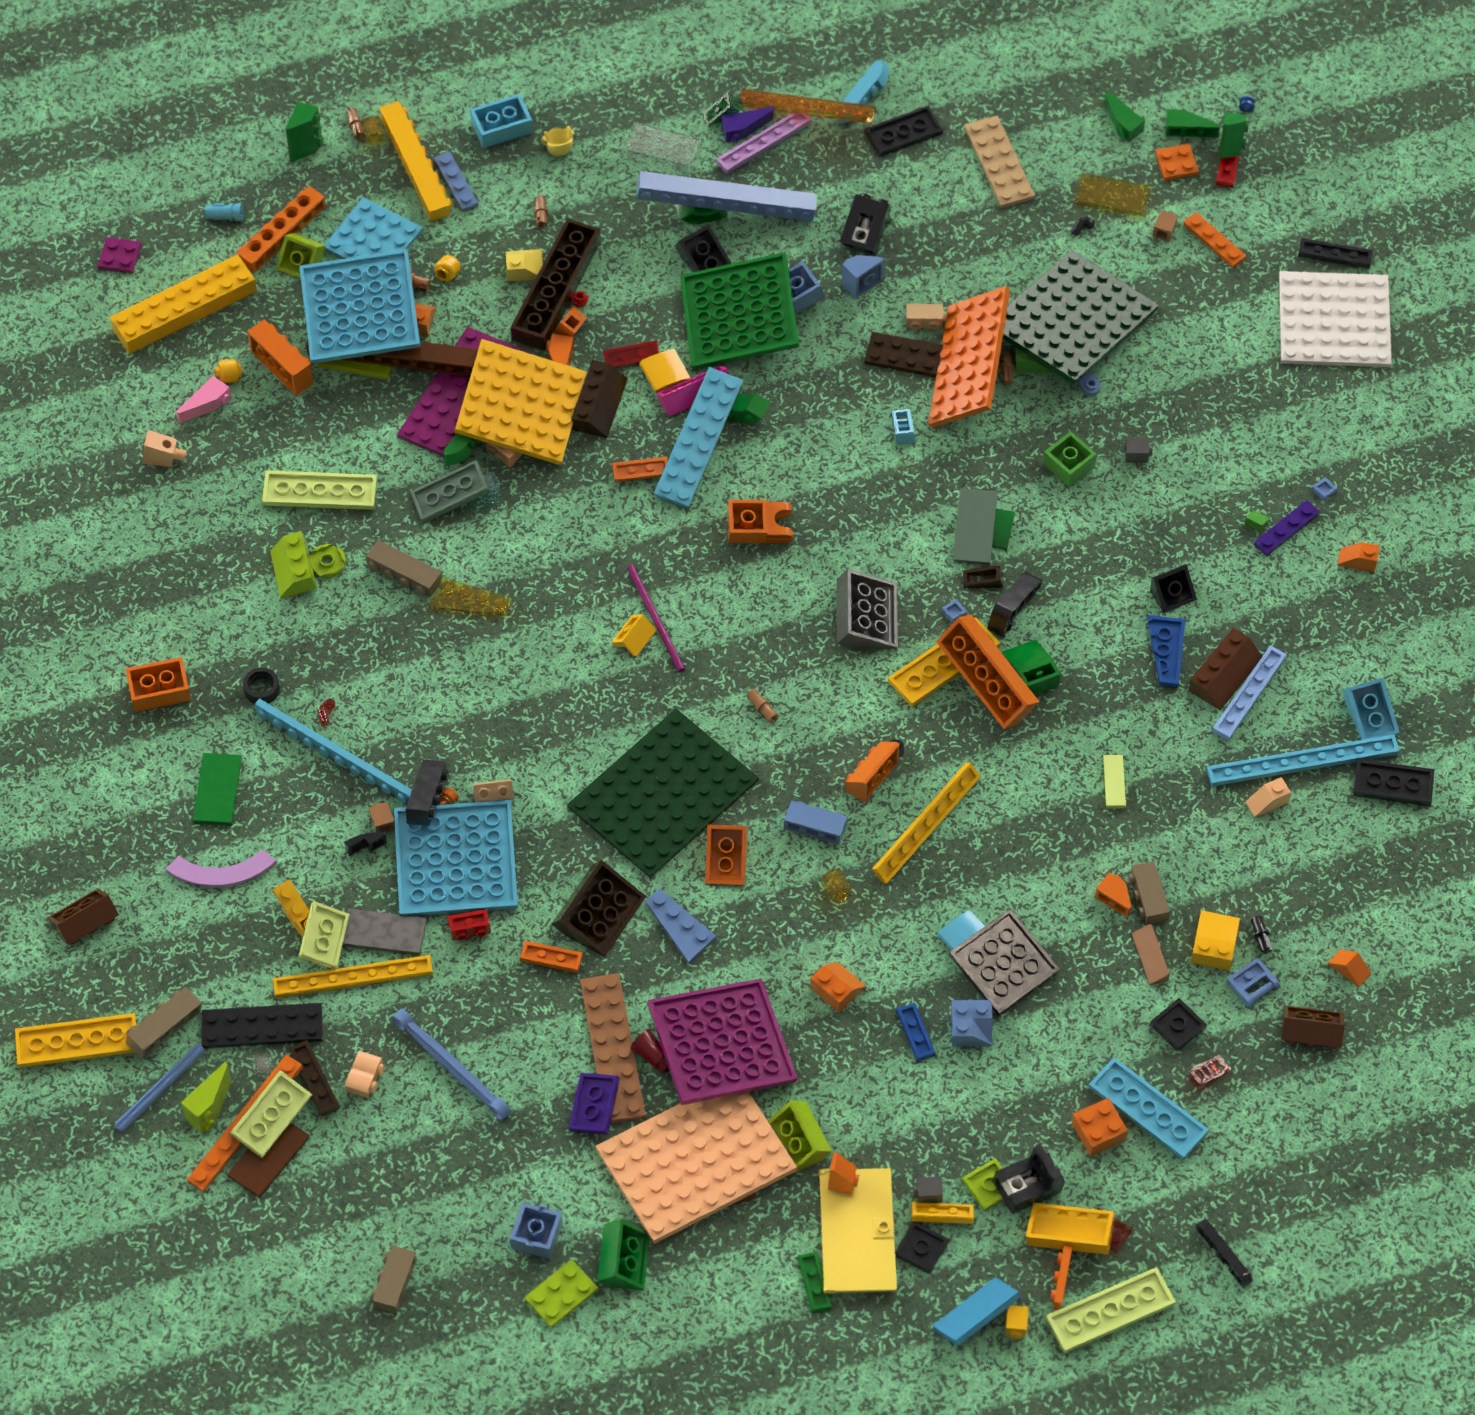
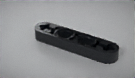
M1204 1219L1196 1224L1198 1233L1211 1249L1214 1248L1217 1257L1223 1264L1229 1267V1272L1241 1287L1244 1288L1252 1283L1253 1279L1249 1271L1211 1223Z

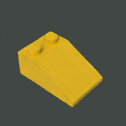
M1201 911L1191 963L1230 971L1240 918Z

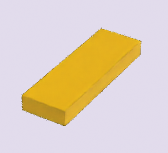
M912 1202V1221L973 1224L974 1205Z

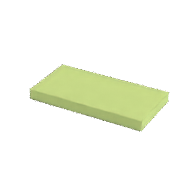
M280 1070L230 1132V1135L260 1158H263L311 1098L312 1094Z

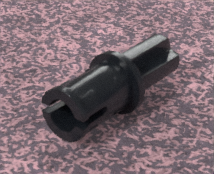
M1255 916L1251 919L1255 932L1254 938L1258 941L1261 952L1267 954L1272 951L1268 937L1270 933L1266 930L1263 917L1259 916L1258 920V916Z

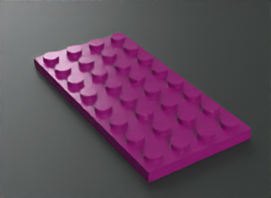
M468 326L455 345L479 349L481 339L532 354ZM437 373L397 433V438L443 457L444 449L457 434L454 431L470 377Z

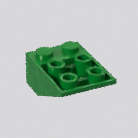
M1036 639L1001 652L1034 695L1060 686V671L1052 657Z

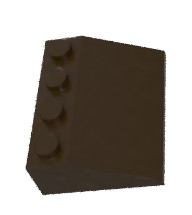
M600 860L590 867L551 925L566 937L605 957L646 898V895L603 860Z

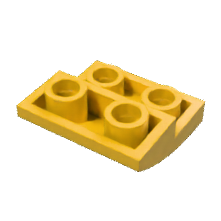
M675 349L655 354L639 363L655 392L666 390L672 387V385L690 379Z

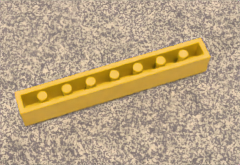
M400 101L379 107L384 126L430 221L450 216L451 200L446 198L445 188L439 184L438 173L433 171L432 161L430 158L427 159L424 145H420L419 134L414 132L413 122L407 118L408 112L406 107H402Z

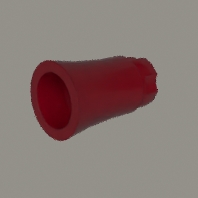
M646 1029L634 1040L630 1049L644 1058L655 1069L665 1074L669 1071V1067L660 1041L650 1029Z

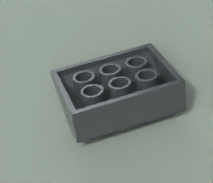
M847 569L837 578V644L850 648H898L897 583L851 569Z

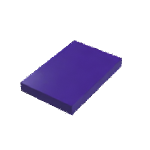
M580 1073L568 1128L569 1131L608 1135L620 1082L619 1076Z

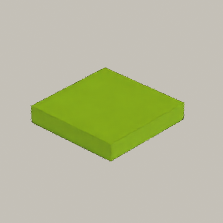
M996 1158L962 1177L963 1183L984 1211L1003 1201V1198L992 1182L995 1171L1003 1168Z

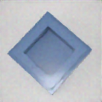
M1326 477L1311 488L1323 501L1338 492V488Z
M957 599L941 608L943 614L952 624L959 617L968 615L967 610Z

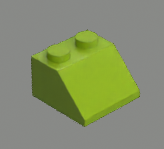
M295 233L285 235L276 269L301 279L299 266L320 263L326 245Z

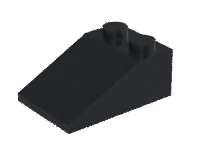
M709 224L679 240L674 245L692 272L732 264Z

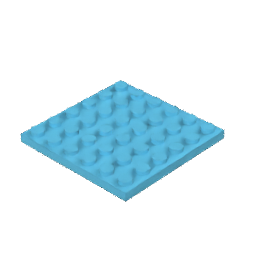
M407 249L299 266L311 364L421 347Z
M511 800L436 806L435 819L432 818L430 826L407 824L406 807L394 808L400 916L464 913L485 909L487 911L518 909Z

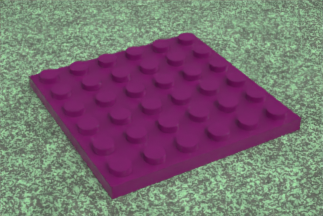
M762 978L648 1000L647 1006L681 1105L797 1082V1075Z

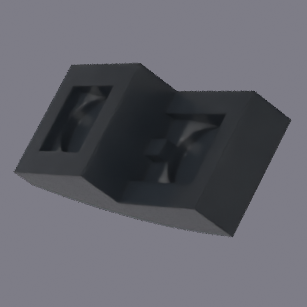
M384 832L365 833L344 841L345 850L349 856L365 847L372 852L387 843Z

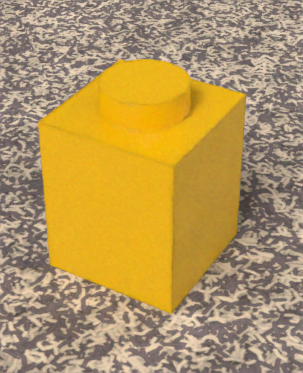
M1010 1305L1007 1308L1005 1335L1012 1339L1026 1337L1029 1307Z

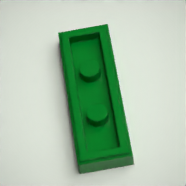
M818 1252L798 1255L797 1259L811 1313L831 1310L829 1294H825L823 1291L824 1276Z

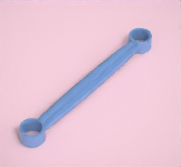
M401 1008L392 1016V1020L402 1031H407L451 1075L484 1102L492 1114L500 1121L511 1113L509 1106L501 1098H496L455 1057L415 1024L407 1011Z

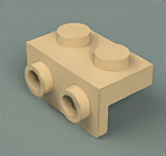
M511 779L473 784L475 802L514 799Z

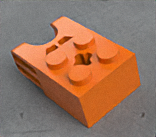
M729 500L727 507L728 543H790L794 538L791 528L782 527L775 521L788 518L792 513V505L788 502H766V500Z

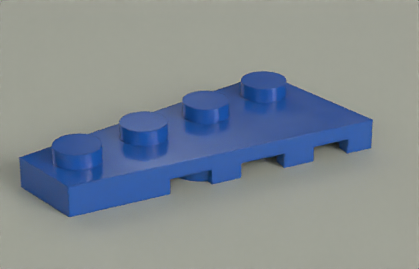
M1148 615L1147 621L1159 686L1178 688L1185 619Z

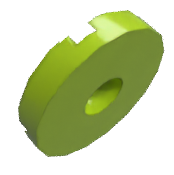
M324 544L316 547L311 552L310 558L313 572L319 577H335L345 568V553L338 546ZM324 558H331L332 562L324 564L322 560Z

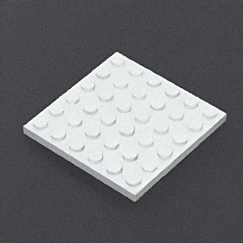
M1279 271L1282 364L1391 367L1388 275Z

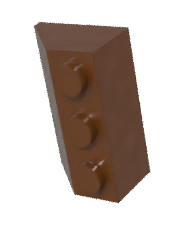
M97 888L47 917L62 941L67 945H73L79 942L82 936L96 932L99 926L113 922L119 914L109 895Z
M1284 1005L1281 1040L1288 1044L1299 1042L1311 1047L1323 1045L1328 1049L1342 1048L1345 1028L1343 1012Z

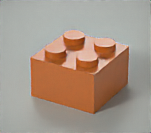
M1109 1098L1073 1113L1071 1124L1090 1157L1127 1140L1128 1130Z

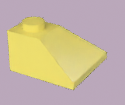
M542 249L507 251L508 282L535 280L543 265Z

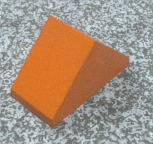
M1339 950L1328 962L1331 967L1358 987L1371 975L1370 970L1358 952Z

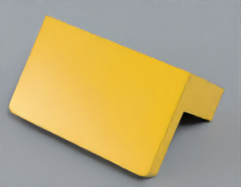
M643 614L632 615L611 643L617 648L625 647L632 656L636 657L656 632V628Z

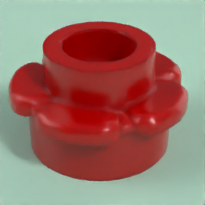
M583 291L573 293L571 302L576 307H583L589 301V296Z

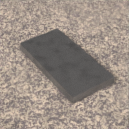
M348 909V914L350 915L342 946L420 955L427 922L426 918Z

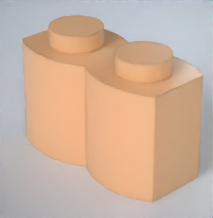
M359 1051L345 1083L346 1092L369 1099L370 1094H374L377 1089L378 1083L376 1080L378 1076H382L385 1065L382 1058Z

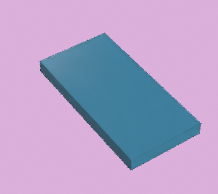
M995 1277L935 1323L933 1328L937 1333L959 1346L1016 1302L1021 1296L1017 1290Z

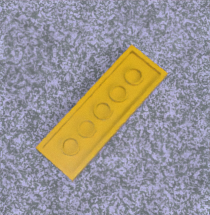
M975 618L979 625L986 632V634L993 641V643L997 646V648H999L1000 642L977 618ZM936 644L888 677V683L913 707L961 673L941 647Z
M131 1013L16 1028L18 1068L135 1053L125 1042L127 1031L132 1026H137L136 1015Z

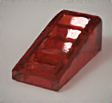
M1217 1055L1188 1071L1187 1077L1200 1092L1232 1069L1220 1055ZM1219 1062L1224 1069L1220 1070L1215 1063ZM1210 1066H1212V1067L1216 1070L1217 1073H1214V1072L1210 1069ZM1206 1069L1211 1076L1208 1077L1204 1070ZM1199 1073L1204 1077L1203 1080L1199 1077Z

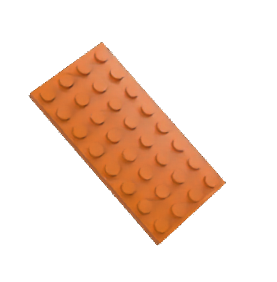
M1007 286L948 306L942 339L943 348L940 353L928 421L930 427L935 428L991 409L1010 289Z

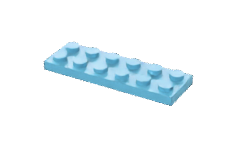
M1115 1057L1088 1086L1089 1089L1102 1099L1109 1098L1115 1109L1182 1160L1191 1153L1209 1132L1207 1127Z

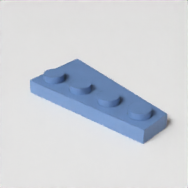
M658 889L645 901L650 911L665 929V932L675 943V946L685 957L688 964L716 940V936L661 889Z

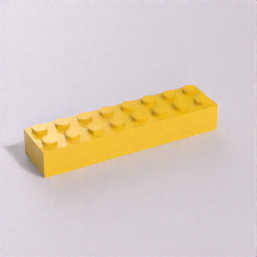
M235 255L111 316V326L127 352L131 354L257 292L256 281L239 255Z

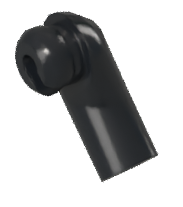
M1091 217L1079 218L1070 232L1078 236L1082 228L1092 229L1095 221L1091 220Z

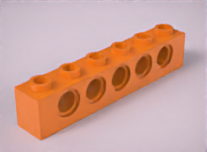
M308 186L293 201H290L280 213H277L268 224H265L256 235H253L249 242L241 246L236 255H239L248 270L254 274L282 248L285 235L297 234L326 207L325 196Z

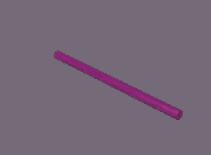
M629 565L627 570L678 672L684 671L685 667L634 565Z

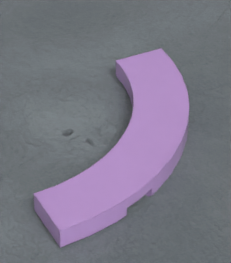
M261 850L242 863L222 868L198 866L178 856L165 870L174 878L185 883L199 885V887L224 888L245 883V881L259 877L270 870L277 862L264 850Z

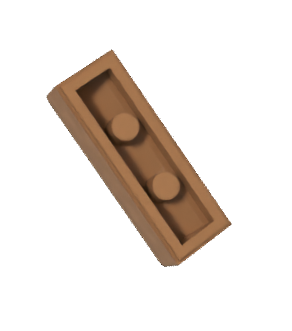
M1152 924L1133 932L1132 937L1149 985L1169 981L1170 974Z

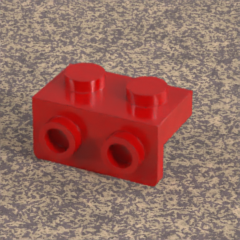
M487 909L448 916L452 941H462L469 937H483L491 934Z

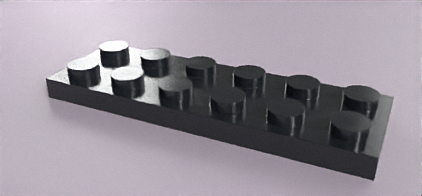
M322 1003L202 1010L203 1048L301 1043L306 1040L308 1042L323 1041Z

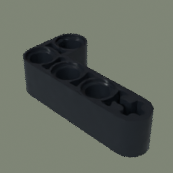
M1025 571L993 607L987 629L1005 638L1006 632L1011 630L1014 618L1041 587L1042 579Z

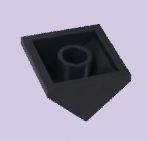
M1187 564L1152 577L1150 592L1163 613L1197 600Z

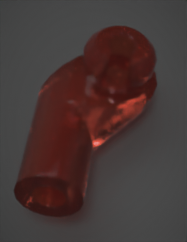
M331 698L325 700L317 710L321 726L330 724L328 715L334 710L336 705L335 701Z

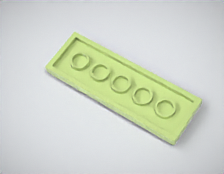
M266 470L262 505L374 510L377 475Z
M1156 1267L1046 1315V1320L1065 1354L1174 1306L1176 1301Z

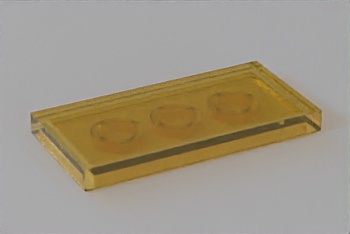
M1081 173L1074 204L1145 217L1151 186Z

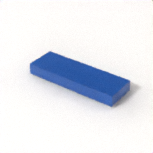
M912 1003L896 1008L897 1015L916 1061L936 1056L916 1004Z

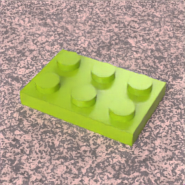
M571 1259L526 1295L524 1299L552 1329L598 1291V1287Z

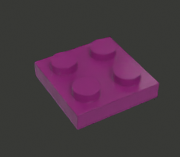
M106 237L98 269L134 274L142 243L140 241Z

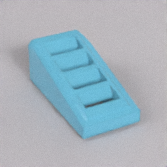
M910 409L892 411L896 444L915 443ZM897 417H907L905 419H897Z

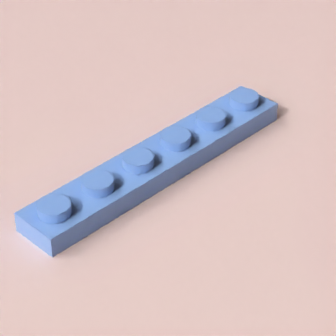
M1269 646L1213 727V733L1228 741L1231 739L1286 659L1287 654Z

